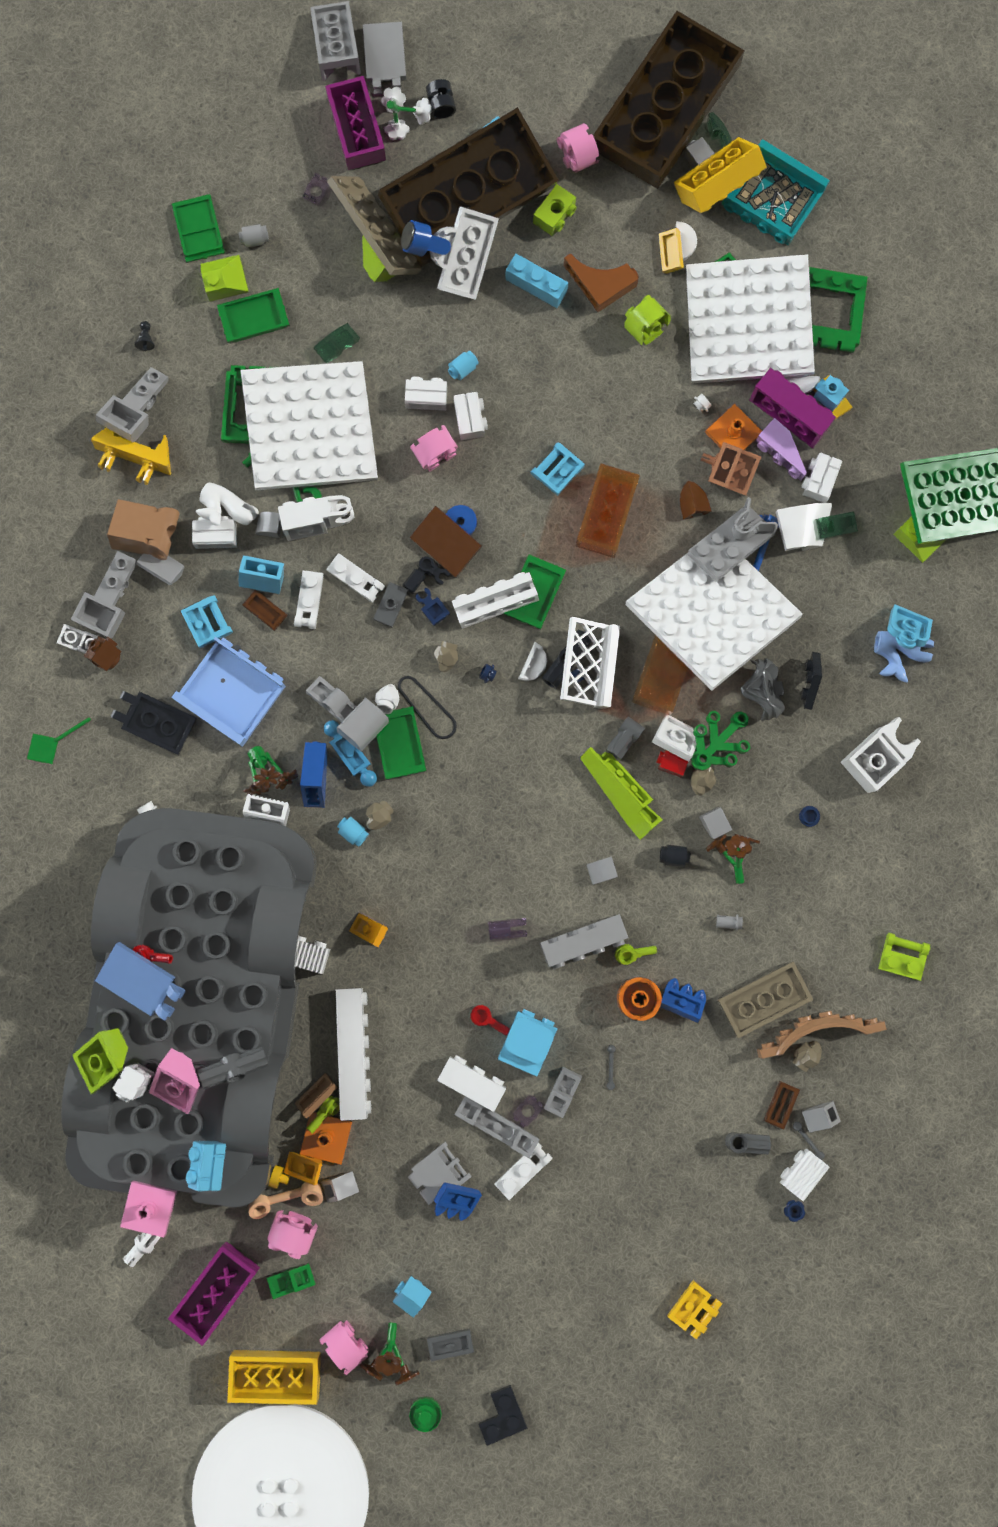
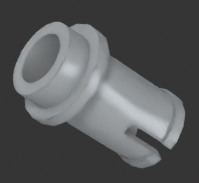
M737 914L736 917L717 915L716 928L735 929V931H738V929L742 930L743 917H739Z

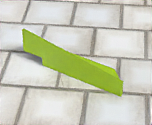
M590 747L581 756L584 765L623 820L640 840L663 820L647 806L653 801L650 795L612 754L604 752L601 755Z

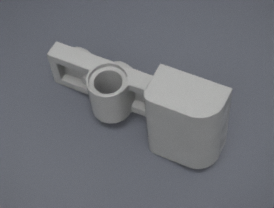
M151 367L123 399L113 395L96 414V422L125 439L135 442L149 424L148 414L143 412V410H150L157 394L167 384L168 376Z
M117 551L94 596L86 592L83 594L71 620L105 637L113 638L125 615V612L115 605L119 597L124 595L125 587L128 588V580L136 566L137 560Z
M321 676L306 690V694L341 722L337 727V732L360 752L389 723L385 713L367 698H364L356 706L343 691L338 688L335 689Z

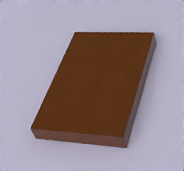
M437 506L431 510L410 536L415 543L454 577H457L482 547L478 541Z

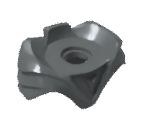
M767 658L764 660H751L756 665V670L752 677L741 687V693L744 697L762 706L764 711L761 721L770 720L773 717L778 718L785 709L780 696L784 695L783 682L777 681L778 667Z

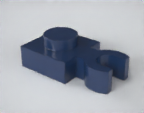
M425 588L424 591L427 597L422 599L416 594V600L418 603L425 605L421 608V611L430 623L435 626L449 616L450 612L438 597L432 600L430 590Z

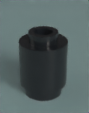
M668 844L661 846L660 863H664L667 866L684 868L686 864L690 863L691 851H687V847Z

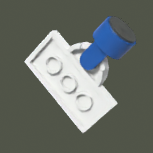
M460 206L455 226L441 228L434 235H431V227L429 225L413 220L408 222L402 233L401 246L404 252L423 256L427 251H430L431 258L435 264L443 268L437 287L439 290L476 300L499 218Z

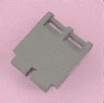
M446 1141L411 1168L413 1173L408 1176L416 1189L424 1185L425 1188L420 1191V1194L428 1205L434 1201L444 1182L461 1186L472 1177L459 1164L460 1160L458 1157L455 1158L447 1148L448 1144ZM442 1150H444V1151L446 1152V1154H447V1155L449 1156V1158L452 1160L451 1162H450V1160L447 1158V1156L444 1154V1152H443ZM454 1165L458 1168V1170L461 1172V1174H462L464 1177H462V1176L459 1174V1172L456 1170V1168L454 1167Z

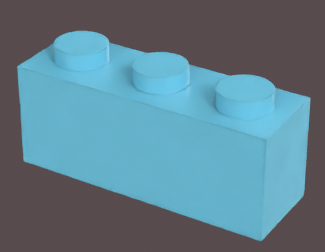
M518 254L514 255L506 268L505 280L555 308H558L567 293V281Z

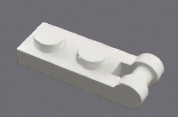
M339 553L326 569L372 603L376 599L375 595L378 591H382L385 587L380 581L367 574ZM368 583L372 585L369 591L364 589Z
M302 572L297 612L294 621L295 627L309 626V629H316L323 573ZM311 613L310 618H303V614Z
M539 1142L531 1157L536 1155L540 1159L537 1164L523 1155L494 1183L508 1200L552 1160V1156L549 1153L546 1154L541 1149L542 1146Z

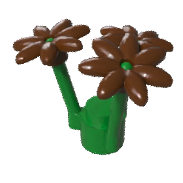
M261 746L253 747L247 753L250 759L248 764L251 768L253 783L249 786V789L243 791L247 795L250 794L252 796L256 794L259 796L261 792H269L268 788L271 787L269 782L277 784L275 778L280 777L278 779L279 784L275 788L283 790L287 784L292 785V780L298 777V774H296L297 770L295 769L291 773L283 772L271 758L269 752L265 753ZM267 761L273 766L269 770H266L264 767ZM255 767L260 768L261 775L256 774Z

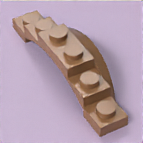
M829 1010L820 1012V1017L811 1018V1015L799 1017V1022L794 1023V1031L792 1028L781 1030V1035L775 1036L777 1045H774V1042L761 1044L762 1048L757 1049V1053L761 1059L784 1054L801 1037L824 1028L846 1027L861 1031V1034L866 1035L887 1029L885 1021H878L877 1018L864 1020L865 1024H863L862 1018L855 1017L854 1014L845 1015L840 1018L839 1014H832V1011Z

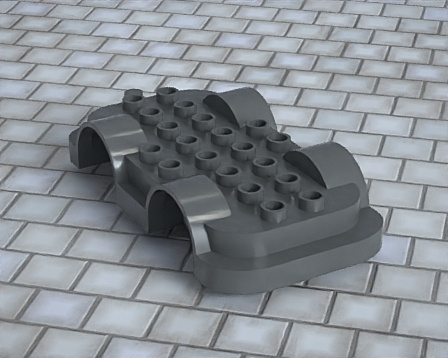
M160 808L143 812L129 820L121 829L117 837L115 853L104 867L95 896L91 923V947L97 963L86 1028L79 1035L70 1057L62 1096V1128L64 1134L68 1136L65 1153L66 1165L72 1177L80 1184L94 1189L128 1193L131 1182L137 1181L177 1191L175 1199L180 1191L191 1192L192 1199L197 1203L226 1207L245 1206L256 1200L268 1186L274 1155H269V1133L273 1103L281 1068L284 1061L289 1058L300 984L295 979L298 934L305 899L309 888L314 887L317 868L313 849L301 835L292 829L270 821L173 808ZM120 942L131 950L137 945H145L153 949L154 953L170 954L173 956L172 963L152 962L175 977L172 982L173 984L186 990L182 998L176 1002L168 996L165 998L163 1003L175 1008L171 1017L163 1020L156 1012L150 1016L95 981L116 943ZM119 1028L128 1046L123 1069L95 1094H91L72 1055L97 1033ZM259 1047L263 1048L268 1062L267 1067L248 1073L246 1077L237 1082H224L217 1086L203 1089L197 1070L216 1064L227 1055L235 1053L240 1055ZM171 1048L183 1053L192 1060L200 1085L188 1114L150 1094L149 1091L153 1079L147 1085L148 1088L143 1096L128 1102L119 1099L116 1096L117 1092L113 1089L117 1080L121 1078L120 1075L126 1066L139 1063L155 1074L157 1067ZM193 1141H218L226 1144L220 1191H196L188 1188L186 1174L190 1170L189 1150L193 1147Z

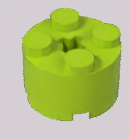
M647 295L636 307L628 309L625 314L627 319L624 327L640 345H643V342L645 345H648L663 333L661 328L664 324L666 326L669 325L671 316L654 298Z

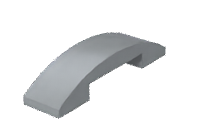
M466 1096L455 1113L457 1117L490 1134L527 1158L531 1157L540 1140L507 1118Z

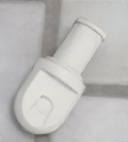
M147 1233L137 1235L134 1239V1247L123 1258L124 1262L128 1265L131 1261L129 1266L134 1267L145 1253L149 1254L154 1250V1245L160 1237Z

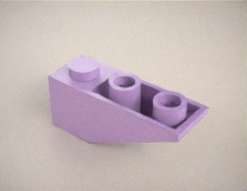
M774 418L758 435L755 442L758 443L757 446L762 452H768L773 456L772 459L777 465H783L788 469V474L792 478H798L802 481L807 473L792 435L785 426Z

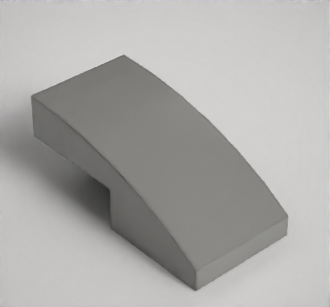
M562 1067L544 1109L563 1118L582 1076Z

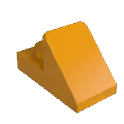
M358 913L349 932L379 947L388 928Z
M289 1152L284 1173L309 1184L317 1185L322 1160L309 1158L296 1152Z

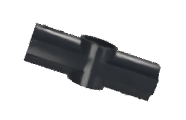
M578 629L576 633L580 637L585 632ZM588 635L581 639L586 648L592 642ZM578 643L573 646V652L576 657L583 653ZM566 646L560 651L557 659L542 677V680L554 689H557L563 680L565 662L562 660V657L566 655Z

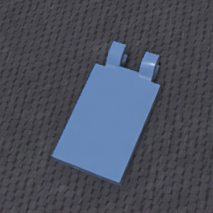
M120 942L115 944L95 980L146 1014L152 1016L156 1012L163 1020L171 1017L175 1010L170 1005L163 1003L165 998L168 996L176 1002L182 998L186 991L172 983L175 978L173 975Z

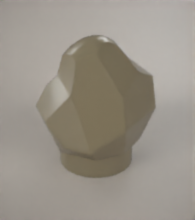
M442 641L441 646L436 648L434 655L438 661L440 671L447 672L453 668L458 660V653L456 651L458 645Z
M710 766L707 770L700 771L696 769L692 772L691 786L696 795H704L705 792H709L715 785L717 779L714 774L715 768Z
M383 800L380 803L370 805L366 812V816L369 819L366 827L370 830H377L391 822V814L394 812L392 807Z
M811 1041L800 1045L793 1052L795 1056L793 1063L805 1072L809 1068L817 1066L822 1052L820 1043Z

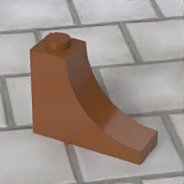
M571 253L564 257V267L597 312H600L637 287L638 273L634 268H630L627 263L618 268L601 270L582 264Z

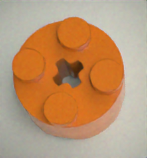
M642 977L626 980L620 986L617 993V1003L621 1012L628 1018L637 1021H645L655 1016L662 1001V995L658 986L651 980ZM637 993L644 996L642 1004L634 1002Z

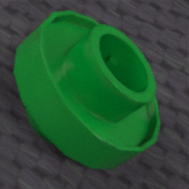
M431 1397L418 1398L410 1408L409 1418L412 1426L421 1432L434 1430L441 1421V1407Z

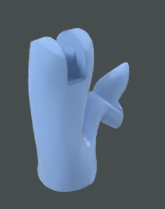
M878 631L876 635L874 652L889 661V664L879 673L882 676L895 675L900 681L908 682L905 669L902 666L901 658L896 649L914 661L930 662L932 660V653L920 651L921 647L915 646L912 649L904 648L897 643L896 637L892 636L888 631ZM929 639L923 647L933 648L934 641Z

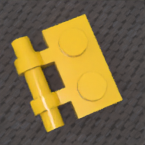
M693 1280L667 1316L685 1331L690 1324L693 1325L694 1329L690 1335L698 1339L700 1334H704L708 1329L706 1326L713 1317L716 1318L719 1314L718 1310L723 1303L717 1298L711 1305L707 1303L712 1295ZM703 1308L706 1312L699 1321L695 1317Z

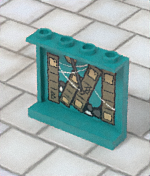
M762 139L758 146L767 167L758 176L746 181L741 188L729 193L722 200L721 205L724 206L726 211L738 214L744 222H751L757 226L760 232L772 235L778 243L789 245L825 192L830 180Z

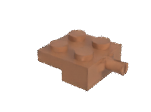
M725 442L722 443L721 449L715 457L703 453L702 456L708 459L701 458V461L712 465V471L708 479L709 482L747 495L761 456Z

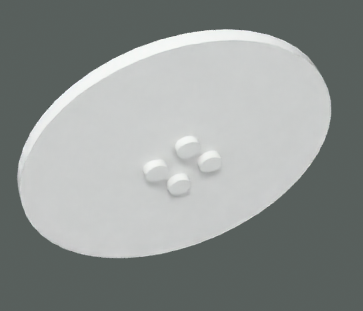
M267 1404L258 1406L228 1422L215 1435L204 1451L195 1473L192 1489V1510L196 1527H364L369 1505V1483L366 1467L352 1438L337 1422L313 1408L298 1404Z

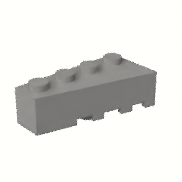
M618 914L539 944L547 966H553V969L565 966V961L573 959V962L584 959V954L593 952V955L604 952L605 946L612 944L613 948L623 945L628 935L621 916Z

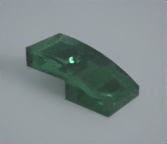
M709 112L707 126L711 140L719 139L722 149L732 142L731 136L720 118L714 112Z
M346 323L316 344L314 350L327 364L342 355L343 350L356 344L360 337Z
M854 511L816 519L819 539L858 531Z

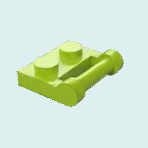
M888 932L878 969L921 981L927 955L930 951V944L924 942L920 944L895 937V934ZM896 945L920 952L919 957L916 958L891 951L892 946Z

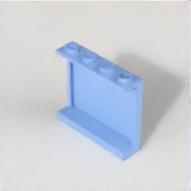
M215 637L214 640L216 642L181 691H176L171 698L243 747L286 686L282 683L284 679L274 672L272 675L265 671L267 667L259 661L253 663L248 659L250 656L241 649L237 652L231 648L233 646L231 642L225 638L220 640Z

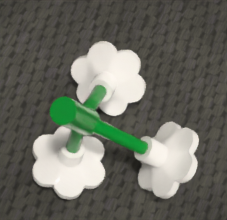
M395 86L392 89L386 88L384 90L381 103L383 106H386L388 112H393L394 120H390L384 128L389 139L402 140L409 133V126L405 124L404 120L398 119L400 111L413 112L418 119V123L421 125L430 121L432 106L427 98L418 100L413 108L403 107L406 96L401 93L399 87Z

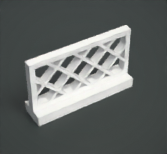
M575 617L570 618L560 700L590 705L598 709L611 707L620 626L614 624L606 625ZM576 624H581L585 630V633L580 637L575 631ZM595 628L602 629V636L598 641L591 632ZM586 635L593 642V645L588 649L581 640ZM578 643L583 651L578 657L573 652V646ZM594 647L599 652V658L596 661L589 653ZM584 655L591 663L586 669L579 662V659ZM574 663L581 672L576 677H573L570 672V668ZM592 667L597 672V678L594 681L587 674V671ZM582 675L589 684L584 689H581L576 681ZM571 684L578 691L574 697L567 696L568 687ZM589 688L595 693L594 701L589 700L584 693Z

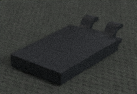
M123 691L120 699L131 705L126 715L114 709L110 717L123 723L122 730L179 756L197 718L140 691L137 697Z

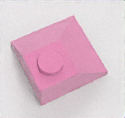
M171 1048L157 1067L149 1091L150 1094L186 1114L190 1112L200 1086L192 1060L183 1053Z

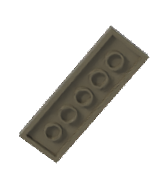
M331 176L327 183L389 274H418L422 268L418 264L416 257L411 253L403 251L401 237L397 233L396 228L390 223L385 212L379 207L374 196L368 191L364 181L360 177Z

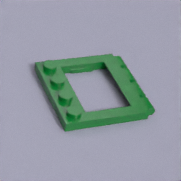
M809 267L810 288H825L831 292L839 293V291L854 295L849 317L850 330L812 325L814 347L820 341V348L836 350L837 344H840L839 351L854 353L855 347H858L860 344L867 276Z
M231 365V371H226L221 432L222 443L249 444L247 425L234 423L237 401L236 390L237 386H242L241 370H246V366ZM249 366V369L266 368L265 366Z

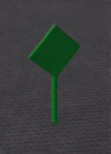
M86 718L57 738L33 734L27 759L53 764L58 741L90 722L91 718Z

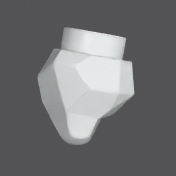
M388 684L376 693L375 702L377 707L385 714H391L398 706L400 700L398 690L393 684Z

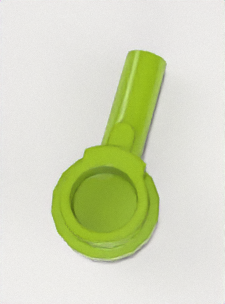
M623 944L616 949L615 958L619 963L628 965L635 962L639 957L657 954L656 946L634 949L629 944Z
M329 1096L320 1106V1110L316 1114L317 1117L306 1127L307 1130L313 1134L326 1117L336 1115L340 1110V1099Z

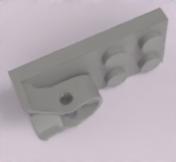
M349 1L310 7L322 81L326 80L334 72L333 68L347 66L349 71L361 75Z
M749 497L746 499L743 508L688 550L687 555L715 582L775 535L778 524L776 522H765L750 507L751 499Z

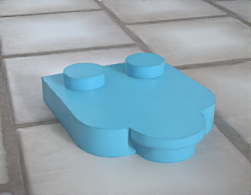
M894 604L890 613L887 630L892 636L896 637L897 643L904 648L923 647L930 638L933 620Z

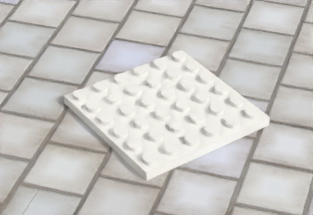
M808 255L686 265L692 383L761 379L770 368L774 371L778 370L784 377L814 375Z
M363 361L241 370L255 490L378 479Z
M687 554L630 597L625 604L711 691L802 617V613L746 559L715 582Z

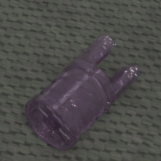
M526 918L488 921L489 939L527 937L526 930H510V927L525 925Z

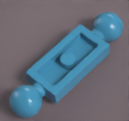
M334 720L326 722L324 732L327 736L334 738L329 743L355 777L360 773L361 783L366 787L373 786L377 781V776L373 771L366 769L371 763L363 752H360L337 732L338 722Z

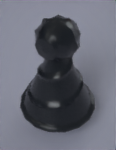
M147 321L140 323L142 332L135 342V347L143 351L155 348V344L148 333L151 325Z

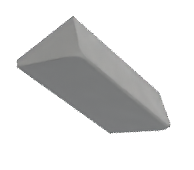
M143 553L136 562V565L168 585L180 579L184 570V565L170 556L166 560H160L151 554Z

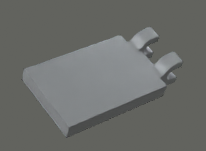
M402 22L363 24L367 83H373L374 95H382L381 82L392 81L393 87H399L401 90V80H406Z

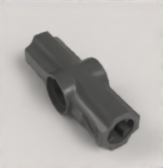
M259 1047L240 1055L238 1053L227 1055L220 1062L199 1069L197 1072L202 1087L205 1090L224 1082H237L246 1077V1074L267 1067L268 1062L263 1048Z

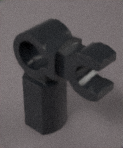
M425 556L420 559L418 569L413 570L402 586L414 594L426 578L425 574L435 577L436 583L443 585L444 582L439 579V575L444 574L449 577L450 573L446 569H439L431 557Z

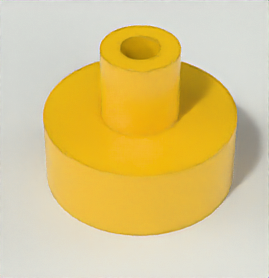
M275 1165L270 1177L269 1187L277 1189L280 1183L288 1185L290 1176L283 1174L284 1167Z

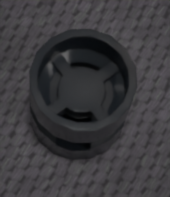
M446 79L430 82L426 86V93L429 104L432 106L431 116L435 119L451 117L456 112L451 83Z

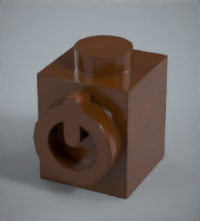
M98 636L97 639H94L89 644V649L84 657L98 668L108 671L118 664L122 651L116 648L118 644L111 638L107 637L104 639Z

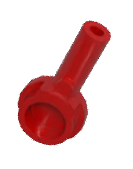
M137 945L133 948V951L150 962L172 963L173 961L172 955L154 953L153 949L145 945Z
M477 1005L470 1013L472 1022L477 1026L489 1025L505 1036L510 1030L509 1027L492 1018L491 1011L487 1006Z

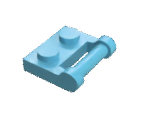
M559 442L554 445V450L537 468L534 467L530 472L557 496L585 466L581 460ZM559 455H562L564 458L546 476L543 472Z
M215 595L181 610L199 648L214 642L215 637L220 639L233 633L217 605L218 600ZM204 608H210L220 630L214 631Z

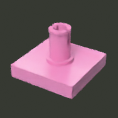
M132 1181L120 1227L165 1237L177 1191Z

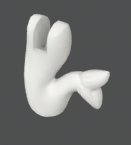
M210 482L205 484L199 498L200 502L207 508L196 510L200 517L210 520L216 526H219L221 522V505L232 519L243 525L250 524L259 514L256 507L244 502L228 489Z

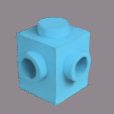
M830 375L826 380L822 378L816 385L815 389L817 391L814 398L833 412L845 398L849 389L843 385L840 379Z
M410 1276L406 1282L401 1281L394 1291L397 1295L392 1302L414 1318L432 1292L423 1286L419 1280Z

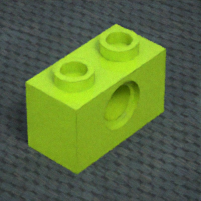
M556 184L534 213L533 224L551 236L556 231L560 232L565 225L564 220L567 216L571 217L576 211V196ZM559 210L560 213H553L552 211Z

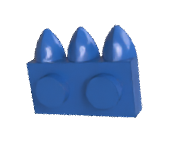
M674 978L664 988L660 1007L698 1023L704 1010L706 995L704 990H699L692 996L693 991L690 984L683 986L679 991V983Z
M444 1182L434 1198L436 1203L435 1214L439 1216L447 1209L448 1219L459 1212V1219L463 1221L472 1213L482 1195L477 1189Z

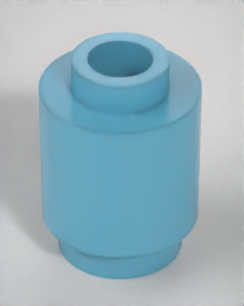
M471 351L463 352L448 364V372L453 379L462 380L476 369V365L479 362Z
M344 817L337 826L339 828L338 834L352 845H357L358 847L369 835L366 832V828L352 817L348 819Z

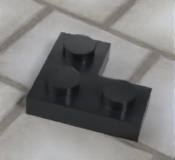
M812 652L810 659L806 660L804 670L807 672L805 678L807 685L806 688H802L800 700H803L804 709L809 710L813 708L822 679L821 654L817 652Z
M511 1385L491 1393L498 1415L479 1422V1427L487 1446L528 1429Z

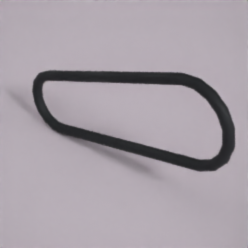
M402 677L398 682V690L410 706H413V710L430 732L439 739L452 737L457 728L454 717L414 677ZM403 680H413L452 720L454 727L449 735L439 736L434 732L401 689Z

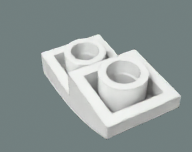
M64 624L56 644L85 654L89 649V644L94 639H97L98 636Z

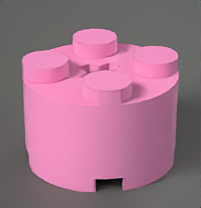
M584 123L561 133L560 137L557 138V144L563 150L565 156L563 157V162L566 168H571L575 173L599 162V160H596V157H599L596 141L592 134L588 135L586 130L589 128Z
M445 425L441 426L442 430L440 431L438 428L429 431L418 439L419 444L416 447L414 443L410 447L423 469H428L429 472L437 468L439 461L445 458L448 461L457 455L455 452L458 446Z
M278 1211L267 1238L269 1241L268 1247L274 1251L282 1250L287 1252L290 1257L300 1259L301 1255L309 1252L318 1226L316 1223L313 1226L311 1224L312 1220L301 1214L289 1211V1214L285 1215L283 1211Z
M347 1320L344 1323L340 1321L320 1338L322 1345L326 1342L328 1348L325 1351L340 1370L345 1368V1375H348L368 1357L367 1345L361 1338L357 1340L354 1337L355 1330Z

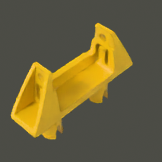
M108 428L103 429L91 438L94 448L104 452L98 463V467L101 470L105 467L107 472H110L115 458L119 457L142 465L136 477V481L139 483L143 480L144 484L148 485L154 470L171 475L166 435H163L161 443L158 444L155 450L119 437L120 435Z

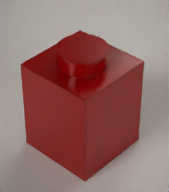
M665 750L664 752L660 751L656 763L659 764V770L681 778L684 775L688 761Z

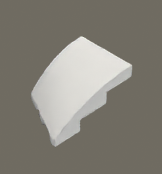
M831 503L794 506L776 511L785 551L802 548V551L823 546L832 508Z

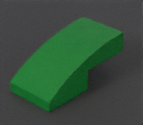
M309 1263L266 1277L273 1300L316 1285Z

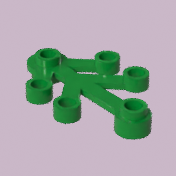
M711 711L706 716L710 746L706 750L704 736L707 734V727L699 724L693 729L696 739V752L693 753L691 763L695 769L704 771L711 765H725L731 768L737 764L738 759L736 755L728 754L725 757L712 755L716 751L745 754L750 750V743L746 740H741L739 743H724L737 729H743L748 724L749 719L746 713L738 711L732 715L730 725L718 736L717 722L720 720V714L717 711ZM711 715L715 716L716 721L711 719ZM738 716L742 717L744 721L741 722ZM697 729H701L703 734H700ZM741 744L745 746L746 750L741 748ZM699 757H702L705 762H701ZM728 758L733 760V764L728 762Z

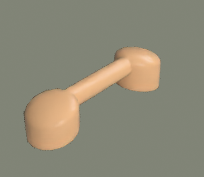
M304 1182L301 1188L268 1197L261 1194L256 1200L248 1204L249 1216L253 1219H261L269 1213L270 1205L301 1197L306 1205H320L323 1202L322 1187L318 1183L317 1185H312Z

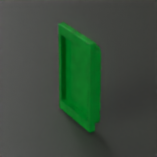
M211 194L172 203L186 263L225 254Z
M279 288L217 305L224 335L228 343L239 342L290 326Z
M529 554L521 572L525 574L530 572L539 601L503 614L541 630L566 573V569Z
M413 706L393 710L391 714H385L389 719V723L377 735L385 779L388 780L425 772L426 766Z

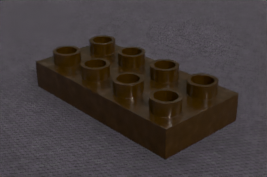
M676 11L593 134L599 154L656 189H659L741 65L745 50L681 12Z
M517 107L379 189L378 197L401 236L404 227L411 220L429 225L431 227V235H434L441 228L455 226L460 206L499 218L500 220L554 188L559 179ZM427 251L423 256L414 255L420 267L432 261L430 251Z

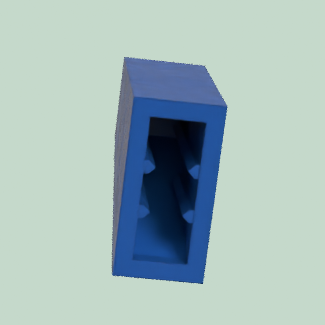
M317 741L312 743L305 742L300 782L304 807L325 808L328 755L326 743Z

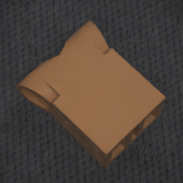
M118 499L107 533L111 549L138 554H151L160 560H166L171 547L170 537L174 533L179 519V511L169 507L157 509L153 506Z

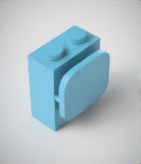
M523 1009L522 1012L518 1011L498 1060L538 1076L557 1028L554 1027L555 1022L544 1017L540 1021L534 1018V1013Z

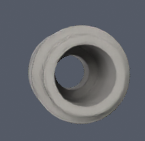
M261 224L242 227V232H239L240 243L245 244L246 248L265 245L266 242H269L266 225L261 226Z

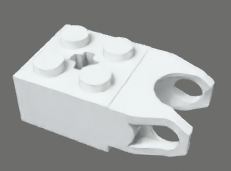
M343 495L317 499L308 497L303 499V502L295 503L290 501L283 503V506H278L282 530L288 541L328 533V528L348 524L355 518L350 498ZM343 500L346 501L347 504H337V502ZM350 512V516L347 519L340 518L346 516Z
M900 717L893 719L885 726L877 728L841 761L842 765L867 793L877 791L912 758L916 747L921 742L918 738L911 741L908 745L898 742L895 733L902 721Z

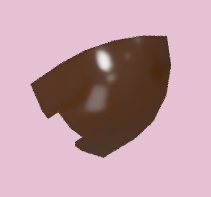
M688 481L683 486L680 495L683 519H691L696 513H702V515L710 513L711 507L704 490L695 482Z

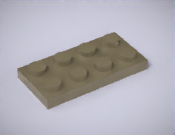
M794 961L723 996L718 999V1002L736 1037L740 1038L812 1001L813 998Z

